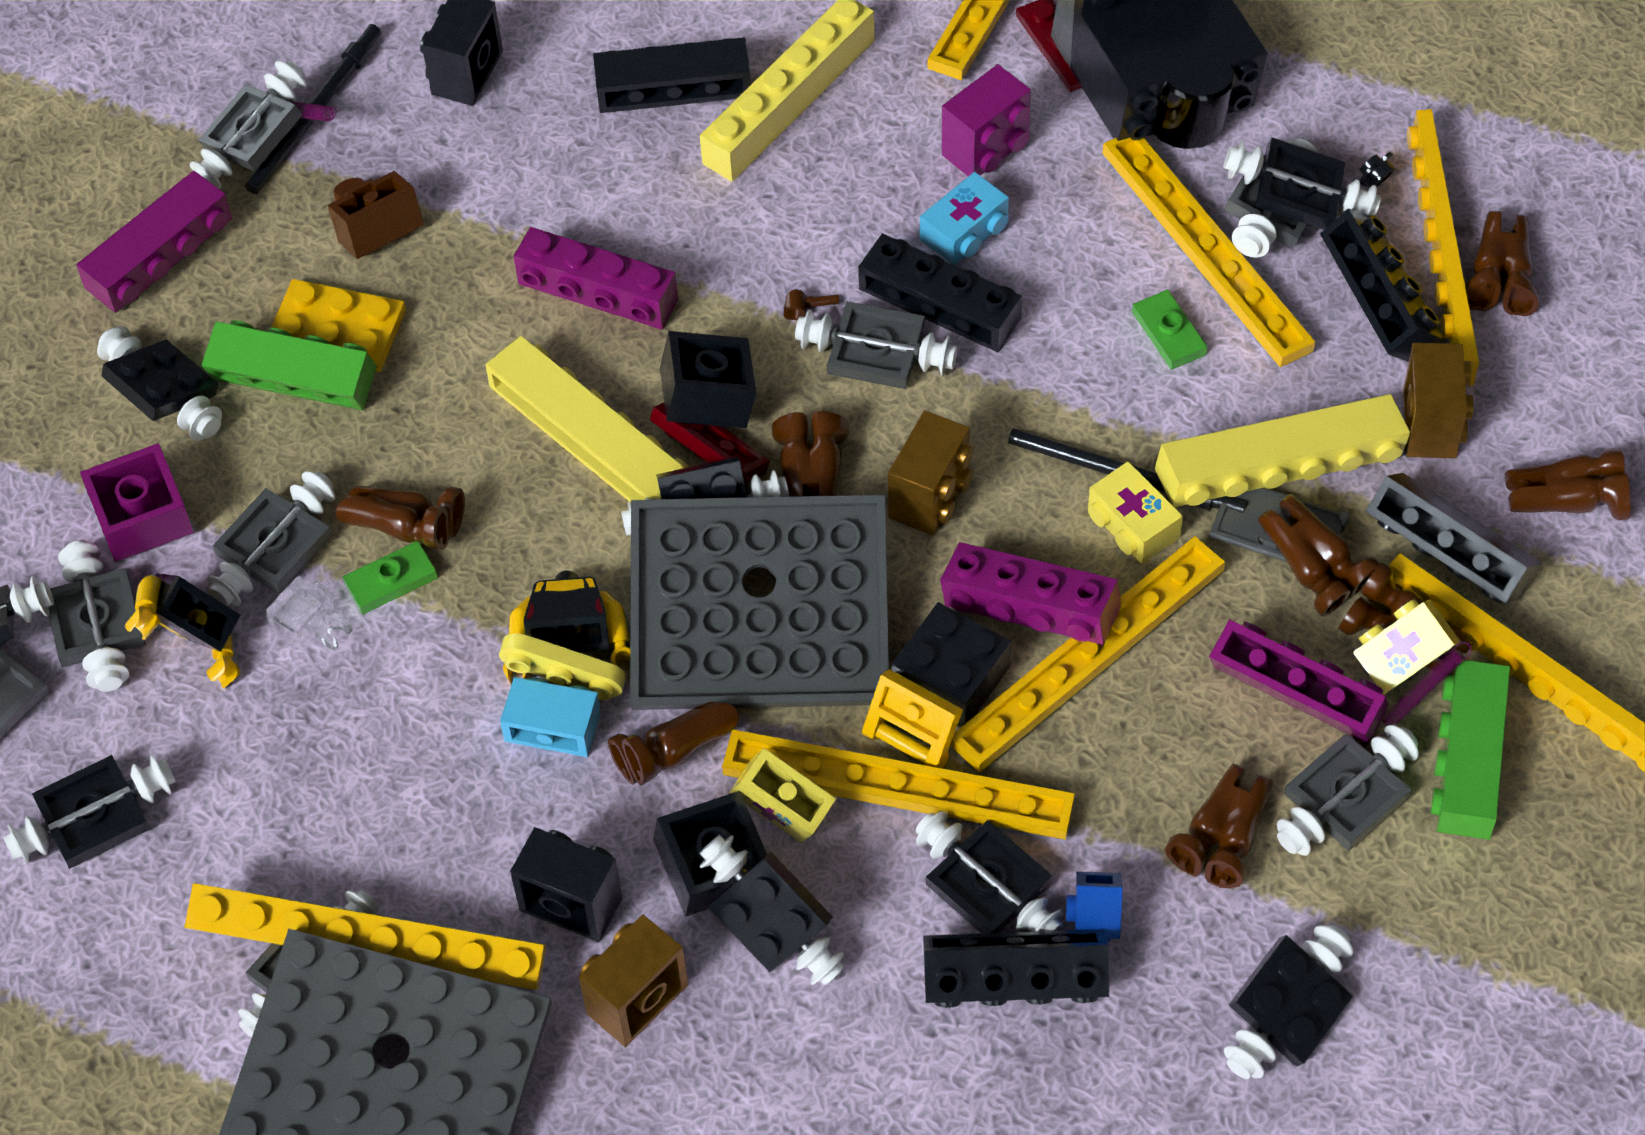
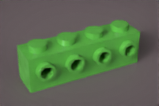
M232 320L230 324L215 322L201 365L214 380L362 411L364 410L377 368L367 350L353 343H344L343 347L331 345L327 340L313 335H307L305 339L296 338L278 328H269L267 332L256 330L252 325L238 320Z
M1464 660V662L1460 663L1461 665L1454 669L1453 675H1448V677L1444 678L1442 700L1449 701L1448 712H1441L1438 738H1445L1446 740L1445 750L1438 749L1436 754L1434 776H1441L1442 780L1441 789H1433L1430 814L1438 815L1436 832L1490 840L1497 818L1510 666Z

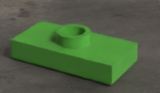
M1168 289L1133 304V315L1171 370L1207 355V345Z
M417 541L342 576L345 586L362 615L438 579L435 568Z

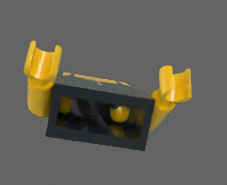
M566 570L558 573L555 579L539 580L534 583L531 596L526 597L510 614L509 634L528 635L575 652L610 650L609 645H614L611 664L617 666L619 660L630 662V648L626 645L630 638L623 606L607 591H599L596 579L591 576L578 577L575 572ZM504 663L503 671L511 684L513 671L509 670ZM523 673V679L532 678L531 673Z
M157 573L155 576L148 575L144 577L137 589L136 611L125 623L126 630L131 632L135 627L142 633V639L146 640L159 624L183 639L212 649V656L216 662L206 670V674L212 682L218 679L222 688H226L240 674V668L231 659L234 655L231 633L241 614L180 576Z

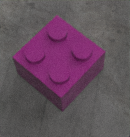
M999 64L995 65L942 105L941 155L967 176H970L973 172L981 176L985 172L990 173L994 171L1003 158L1013 151H1020L1029 140L1031 89Z
M159 443L80 472L114 562L194 533L184 503Z

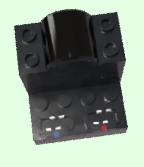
M1058 0L1051 37L1057 49L1070 66L1072 73L1113 139L1116 138L1117 141L1131 138L1137 141L1147 136L1155 135L1160 141L1170 146L1184 149L1200 148L1214 142L1222 133L1227 114L1242 112L1254 106L1268 52L1233 0Z

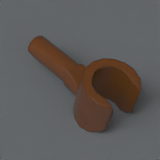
M791 290L786 295L784 318L787 320H798L799 316L805 317L806 308L839 304V296L806 297V294L801 290Z

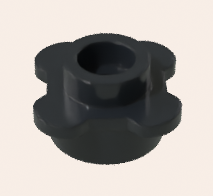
M1391 151L1382 158L1375 154L1359 169L1363 174L1360 179V186L1366 183L1369 187L1372 185L1378 187L1392 175L1396 168L1389 162V159L1393 156Z

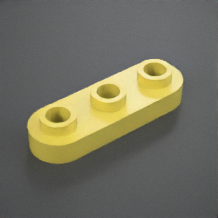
M516 633L506 635L503 638L499 651V658L513 672L531 673L546 678L551 684L560 686L580 685L593 692H597L599 700L602 701L621 695L624 687L626 674L618 666L528 635Z

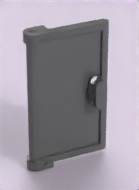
M1265 487L1246 491L1236 496L1248 501L1243 513L1228 508L1227 504L1222 502L1209 537L1287 562L1281 551L1278 550V547L1259 524L1258 518L1266 511L1273 510L1291 527L1292 525L1285 518L1280 508V501L1288 495ZM1299 499L1338 535L1343 534L1345 526L1350 520V512L1344 510L1339 512Z

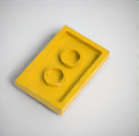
M292 279L271 328L284 330L290 333L292 337L305 339L307 335L317 336L327 340L331 345L343 347L344 343L359 345L367 350V353L376 364L375 372L381 373L405 314L406 307L405 302L401 300Z

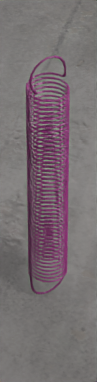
M288 101L295 104L303 114L300 118L328 122L335 117L334 111H331L335 107Z
M1454 648L1435 667L1431 668L1428 674H1425L1416 683L1417 685L1412 686L1405 696L1401 697L1398 703H1395V706H1392V709L1390 708L1384 714L1385 718L1383 717L1382 721L1386 726L1399 724L1403 717L1405 718L1411 710L1415 709L1414 707L1421 703L1422 699L1424 700L1441 681L1445 680L1444 678L1448 677L1449 673L1451 674L1457 666L1461 665L1462 661L1464 662L1453 650Z

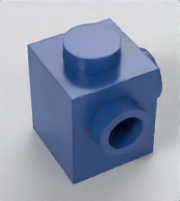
M1076 871L1075 895H1067L1066 922H1074L1075 930L1105 929L1107 942H1110V939H1120L1123 889L1121 873Z

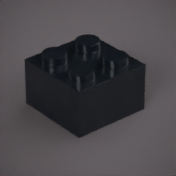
M447 0L445 4L440 5L435 23L430 31L424 33L420 43V51L424 55L426 65L425 76L429 80L431 95L470 106L474 105L503 53L495 1Z
M668 331L660 364L666 421L747 428L756 395L748 338Z
M937 602L892 663V671L962 708L963 711L957 725L962 727L976 715L1010 668L1011 641Z
M740 791L657 818L653 841L685 917L708 910L711 902L732 884L730 880L714 883L716 870L711 865L704 868L699 867L705 860L700 855V852L714 838L720 835L726 840L733 835L734 838L730 847L736 853L744 850L748 851L746 864L741 868H745L747 871L767 855Z
M534 827L510 870L519 911L596 942H600L622 900L616 858H613L608 851L601 847L590 846L588 848L577 844L566 834L557 830L547 832Z

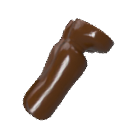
M1490 211L1485 219L1481 243L1474 260V273L1476 275L1465 284L1469 309L1478 311L1492 309L1498 302L1501 292V276H1503L1507 280L1502 301L1504 311L1510 315L1525 317L1532 315L1539 306V292L1530 280L1533 276L1534 268L1530 252L1528 217L1517 214L1512 233L1502 232V212Z
M828 411L814 412L812 415L814 444L811 449L808 448L806 441L808 437V419L804 413H789L773 422L772 437L778 444L784 446L780 454V462L786 479L789 497L836 496L841 465V450L837 444L843 442L849 435V422L845 417Z
M1619 447L1608 448L1598 457L1580 454L1548 464L1510 469L1504 473L1506 488L1513 491L1508 497L1511 512L1589 513L1597 507L1598 503L1604 502L1607 504L1614 519L1620 521L1629 520L1630 518L1629 480L1627 473H1625L1624 455Z
M355 486L348 496L344 497L337 505L335 515L340 522L348 525L379 530L404 542H422L428 547L443 550L448 545L449 537H455L459 531L465 510V496L461 488L450 486L440 494L437 504L432 505L429 497L420 491Z
M1289 494L1280 501V508L1285 518L1292 525L1291 527L1273 510L1263 513L1258 518V522L1281 551L1300 584L1304 588L1315 592L1314 607L1320 616L1323 617L1340 607L1347 600L1348 596L1352 598L1359 593L1380 563L1373 558H1365L1359 562H1353L1350 559L1351 549L1349 544L1324 524L1293 494ZM1327 571L1332 573L1338 580H1332Z
M1381 562L1366 582L1361 594L1371 600L1385 604L1391 609V615L1382 612L1373 603L1361 596L1351 606L1338 629L1346 635H1353L1364 629H1372L1380 624L1385 630L1397 621L1393 614L1413 599L1419 605L1425 602V600L1411 589L1396 587L1392 568ZM1446 620L1459 640L1468 643L1458 644L1456 650L1468 653L1474 641ZM1441 655L1426 667L1431 670L1441 659H1444L1445 655Z
M707 702L677 718L653 727L646 732L644 740L638 735L628 737L625 734L618 733L608 739V748L615 765L624 778L632 785L638 783L641 786L654 779L661 771L679 765L699 747L728 735L737 726L739 715L736 708L728 703Z
M1234 763L1231 764L1209 798L1194 815L1189 825V834L1179 833L1172 836L1165 848L1167 857L1181 871L1197 877L1206 862L1210 849L1219 844L1218 851L1210 857L1206 865L1205 879L1208 883L1219 888L1230 889L1240 887L1247 875V869L1242 859L1245 858L1253 846L1258 824L1273 786L1272 779L1259 775L1250 792L1239 788L1245 768Z

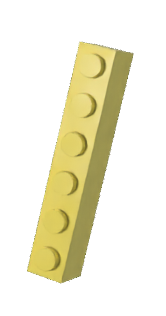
M837 0L700 134L702 164L733 182L875 41L874 11L856 0Z
M520 336L485 364L490 388L628 501L645 500L647 497L650 500L661 499L656 474L689 467L680 458L673 459L667 454L653 436H645L636 429L626 414L623 412L616 413L606 404L604 398L596 390H588L579 383L577 377L569 368L565 366L559 367L550 359L548 353L540 345H532L524 337Z
M1388 394L1163 443L1160 447L1155 470L1169 502L1174 508L1184 505L1196 506L1204 503L1206 500L1224 496L1236 497L1246 491L1264 487L1272 489L1291 481L1300 479L1313 480L1327 473L1341 470L1349 472L1363 465L1377 462H1392L1402 456L1410 431L1392 395Z

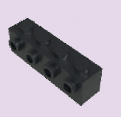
M745 37L593 53L600 113L737 99L751 85Z
M1348 208L1324 229L1320 235L1387 354L1409 362L1413 343H1441L1445 340L1437 326L1440 321L1434 311L1426 306L1420 297L1422 290L1419 284L1406 273L1402 266L1404 258L1387 240L1385 236L1387 229L1384 224L1374 215L1366 216Z
M882 233L858 266L859 290L912 314L923 315L925 320L996 352L1000 351L1021 320L1022 295L1007 286H1000L988 281L974 271L964 270L950 264L938 255H930L912 247L902 239H894Z
M1404 473L1387 475L1366 509L1367 513L1378 519L1377 523L1381 527L1394 534H1401L1412 542V546L1416 550L1427 556L1436 557L1447 565L1446 568L1459 578L1471 580L1482 588L1481 591L1486 596L1499 603H1508L1520 599L1542 565L1540 561Z
M1105 929L923 935L926 1003H935L939 1007L951 1008L961 1005L962 1002L980 1001L981 1004L986 1006H1000L1007 1003V1000H1026L1030 1004L1042 1005L1052 1002L1053 999L1071 998L1074 1002L1091 1003L1097 1001L1098 997H1109L1108 942Z

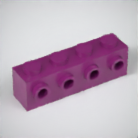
M193 170L76 264L84 289L113 312L117 313L125 305L133 302L152 283L163 278L183 258L195 252L198 246L215 232H219L232 219L226 194Z
M531 226L513 256L518 284L663 330L678 302L676 273L674 271Z
M962 542L958 543L940 579L944 603L947 607H951L959 612H971L991 617L999 622L1008 621L1028 626L1040 632L1048 631L1069 636L1081 642L1089 641L1104 645L1121 608L1118 579Z
M1230 619L1228 620L1209 656L1214 668L1369 745L1389 707L1386 696L1382 695L1383 689L1367 680L1360 679L1359 682H1356L1344 676V670L1329 661L1321 659L1317 663L1305 657L1304 650L1288 641L1282 640L1281 644L1265 637L1267 633L1254 624L1244 621L1240 625Z

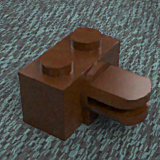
M395 170L375 181L372 179L364 181L359 177L342 181L334 188L335 201L327 205L338 242L357 260L374 253L380 247L398 238L405 237L411 231L424 225L414 187Z

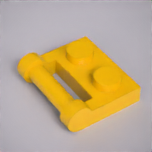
M888 669L880 676L862 734L873 741L878 738L926 766L943 769L949 757L948 750L963 709ZM889 721L892 724L900 727L901 729L909 732L910 734L918 737L919 739L929 743L931 745V748L917 741L916 739L908 736L907 734L897 730L896 728L888 725L886 722Z

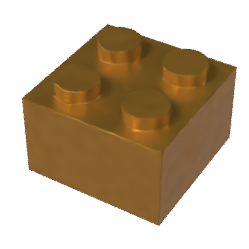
M1412 344L1403 387L1404 421L1410 431L1406 443V457L1456 458L1459 444L1466 443L1468 435L1467 420H1472L1474 402L1473 395H1466V386H1469L1471 382V361H1464L1463 344Z
M923 411L888 472L890 519L933 536L941 523L947 524L950 521L956 505L955 497L959 491L964 493L968 489L973 476V470L969 468V462L974 447L969 445L970 427L929 411Z
M644 914L633 924L627 923L622 926L614 936L613 943L601 955L595 954L590 957L578 976L586 1014L625 1048L688 986L683 947Z

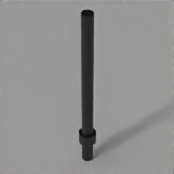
M369 24L358 40L351 42L341 54V62L308 104L324 106L328 104L355 68L359 69L369 57V49L382 33L379 27ZM298 119L291 130L282 138L245 184L247 191L256 195L260 192L314 120Z
M1015 428L1011 430L1008 440L1009 444L1107 475L1125 464L1112 458ZM1132 465L1156 490L1165 492L1156 472ZM1224 496L1206 500L1204 503L1196 505V507L1210 511L1211 507L1219 509L1223 502L1227 504L1228 508L1243 513L1248 501L1237 497Z

